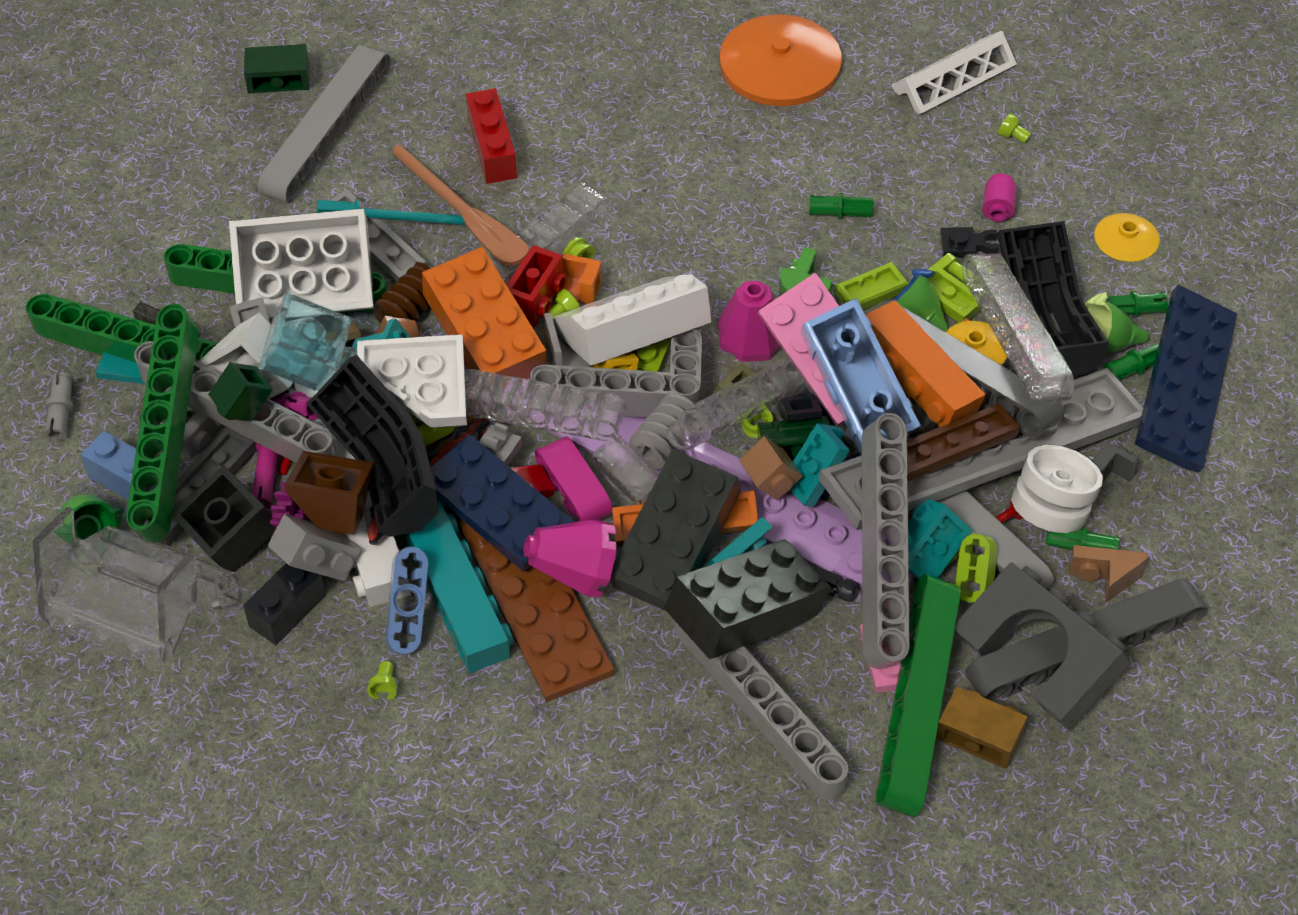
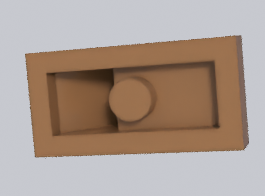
M1073 545L1069 561V575L1078 576L1084 581H1095L1098 578L1105 579V603H1107L1142 577L1147 561V553Z

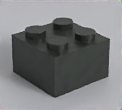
M224 465L171 514L202 550L229 575L276 530L275 526L270 525L272 513Z

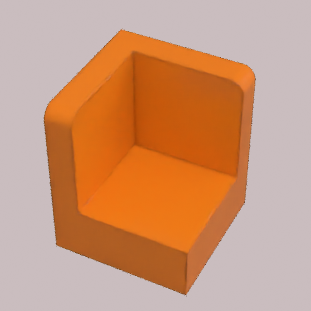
M564 254L563 271L567 277L564 289L569 291L577 302L586 304L594 302L602 282V262Z

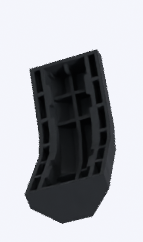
M1065 221L999 230L997 237L1011 305L1021 331L1041 364L1060 378L1088 374L1108 354L1109 341L1083 302L1078 288ZM1053 313L1061 332L1056 330L1049 314ZM1039 315H1042L1046 328H1041Z
M358 355L350 357L306 404L356 460L374 462L369 492L378 532L391 537L421 531L439 513L436 489L423 437L406 409Z

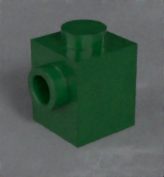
M229 362L208 395L222 417L228 420L251 422L273 389L257 366Z

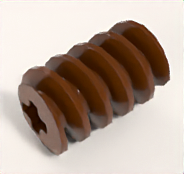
M416 262L413 267L407 270L405 275L398 279L397 283L393 284L387 292L382 294L379 300L373 303L374 308L372 311L379 323L382 322L385 316L417 321L419 313L422 314L427 311V305L429 304L423 295L422 272L431 269L422 262Z

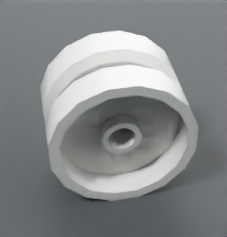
M1056 445L1038 446L1032 449L1026 457L1021 476L1014 487L1011 501L1015 510L1026 521L1039 528L1057 533L1078 531L1086 524L1091 512L1092 502L1096 500L1102 486L1103 476L1099 468L1089 458L1075 450Z

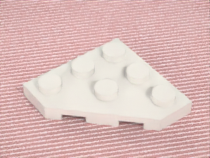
M462 334L357 341L358 357L408 412L430 427L467 425Z

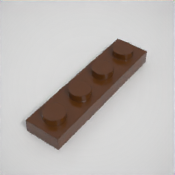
M998 403L907 441V482L1017 437L1020 426Z

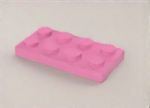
M814 273L760 309L758 315L838 427L844 420L837 406L832 403L825 389L824 379L815 361L811 359L808 353L809 349L800 333L803 323L839 306L818 275Z

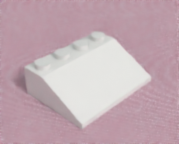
M364 209L229 221L236 304L263 297L269 318L374 308L368 223Z
M692 274L664 277L552 316L557 335L592 366L711 323L708 287Z

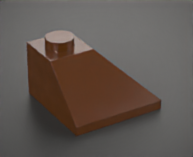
M303 451L285 482L284 491L319 529L330 530L332 533L340 535L355 534L363 518L374 462Z

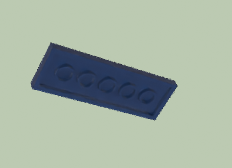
M1177 285L1171 292L1134 445L1186 470L1199 472L1204 467L1237 317L1236 312L1181 285Z

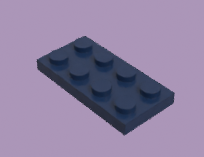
M471 435L430 467L437 499L523 572L531 566L528 564V557H524V544L528 535L532 536L536 528L574 523L571 518Z

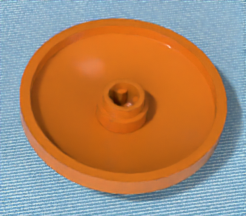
M765 15L745 21L726 36L720 49V70L727 84L741 96L765 105L793 106L817 99L833 87L841 71V50L832 34L811 20L793 15Z

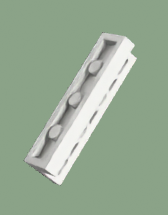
M999 31L892 84V88L898 95L907 93L914 110L918 114H922L1017 63L1003 31ZM999 47L1005 61L1001 65L989 62L992 49ZM970 60L981 65L976 78L965 74L968 61ZM945 73L957 77L953 90L941 86ZM922 85L933 89L930 101L924 105L916 88Z

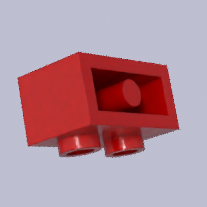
M532 245L507 283L508 289L532 327L537 325L541 317L544 316V313L549 312L554 296L565 287L567 277L563 271V255Z

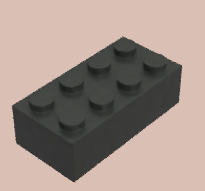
M672 449L614 561L610 578L612 587L665 610L664 606L676 578L703 568L741 493L738 477Z
M782 539L678 576L664 609L710 660L811 620L818 615L831 587L786 539Z

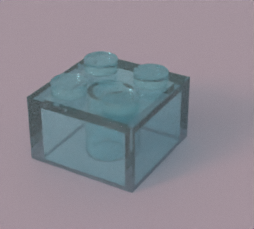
M286 292L273 317L258 368L312 390L319 391L339 368L352 318Z

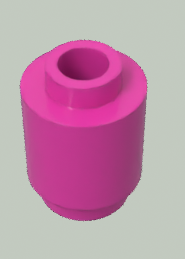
M998 173L991 176L986 182L982 212L985 217L1001 222L1010 219L1014 215L1017 186L1011 176Z

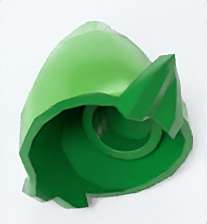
M92 494L75 495L63 504L60 509L58 524L50 532L66 542L76 552L83 554L95 553L109 545L116 530L120 527L124 508H113L107 501ZM98 539V542H97V543L89 544V543L94 542L95 540Z

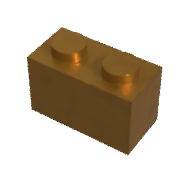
M956 686L938 722L936 739L1007 769L1024 733L1028 716L1021 714L1011 706L1000 705L990 701L976 691L964 690Z

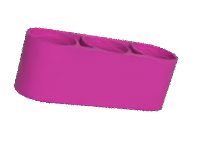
M568 436L534 450L537 464L543 466L556 489L555 491L559 490L564 498L562 503L571 516L575 515L578 521L581 522L587 520L599 521L613 514V506L608 494Z

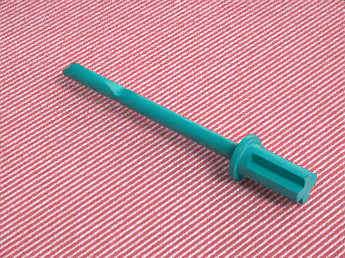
M355 199V202L317 200L316 213L364 209L367 218L466 225L461 215L359 208V199Z

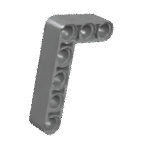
M692 329L671 337L669 372L561 365L537 366L530 374V404L541 411L647 418L665 396L676 394L689 399L698 407L701 386V333L696 329Z

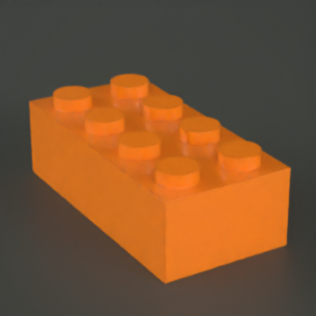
M483 247L422 272L423 295L446 334L463 335L464 365L484 398L529 379L531 371L535 367L546 365V349Z

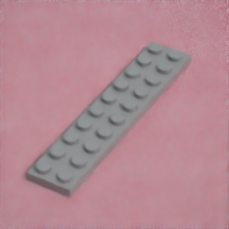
M1108 368L1052 387L1055 392V398L1059 400L1064 410L1062 421L1037 438H1031L1018 432L1017 437L907 482L908 511L915 509L928 499L937 501L1021 470L1028 453L1035 447L1056 445L1074 450L1139 426L1143 407ZM861 455L822 469L818 479L856 530L862 529ZM880 463L883 472L888 474L887 468ZM880 498L883 507L889 510L886 501Z

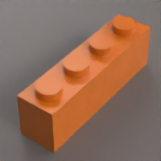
M896 300L865 314L872 324L871 328L900 385L907 395L919 404L933 422L942 427L978 412L986 394Z

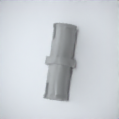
M60 372L59 381L58 373L53 374L51 378L50 398L45 403V410L48 414L44 436L48 440L57 439L58 432L60 433V439H66L68 417L69 414H72L74 406L71 401L74 377L65 372Z

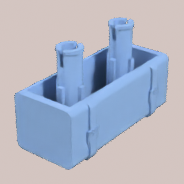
M856 298L803 323L800 333L809 349L808 353L811 359L815 361L824 379V386L832 403L837 406L849 430L848 434L851 440H854L862 455V433L864 429L883 414L893 413L902 418L906 424L907 438L917 433L921 425L912 409L913 406L909 398L906 397L871 328L872 324L869 318L865 316ZM880 429L882 436L888 439L887 434Z

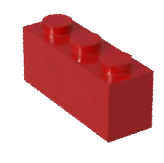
M497 89L466 93L468 121L486 184L517 179L516 154Z

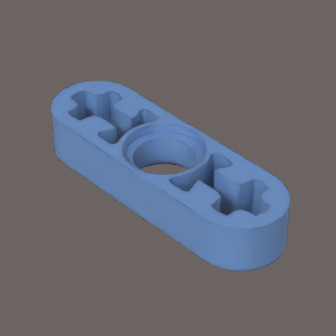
M407 547L400 550L394 556L392 562L385 641L392 652L401 655L414 652L419 647L422 637L428 559L426 554L416 547ZM409 554H412L413 560L419 562L420 565L419 568L413 569L411 574V581L419 580L418 586L413 584L398 585L399 578L402 580L407 579V567L401 566V560L407 559ZM403 590H409L416 596L417 604L412 611H403L397 605V596ZM395 615L402 618L415 616V624L407 622L406 633L412 635L413 640L406 643L405 648H400V641L394 640V634L401 632L403 622H395Z

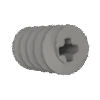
M676 394L665 396L652 411V414L646 418L645 422L641 424L637 432L630 438L629 446L635 459L649 469H662L672 449L678 450L680 444L684 443L687 439V435L691 434L695 426L701 422L702 414L699 408L683 396Z

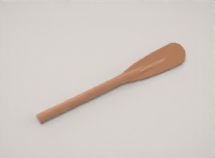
M396 145L393 148L392 154L462 216L471 233L495 259L507 266L517 265L522 262L529 248L521 238L491 216L469 206L402 145Z

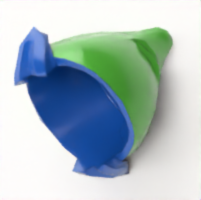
M929 269L911 270L914 275L912 280L893 300H896L900 306L946 332L948 327L941 303L929 280V277L933 276L934 271Z

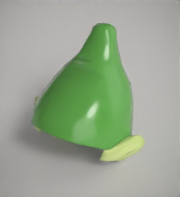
M1106 292L1096 294L1085 303L1088 307L1087 310L1109 341L1108 354L1119 352L1136 344H1144L1149 340L1147 331L1138 327L1120 308L1106 301L1108 299Z

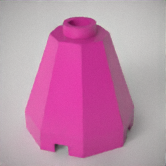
M761 281L744 282L736 289L717 321L720 349L727 353L730 352L741 362L771 360L781 348L758 315L760 309L775 300V296L769 286Z
M587 520L536 528L533 535H528L525 540L524 557H528L529 565L586 596L600 598L603 591L599 590L598 587L599 585H608L615 560L616 542L609 541V533L616 534L615 526L604 521Z

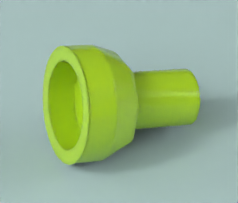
M1011 112L997 131V134L1001 137L1010 138L1013 136L1024 144L1032 133L1019 126V119Z
M563 289L556 296V304L550 308L548 313L551 312V315L555 316L580 306L573 295L566 289Z
M381 662L378 673L369 680L367 694L372 699H379L377 692L389 693L386 699H394L396 697L398 686L395 678L392 677L394 666L391 662Z

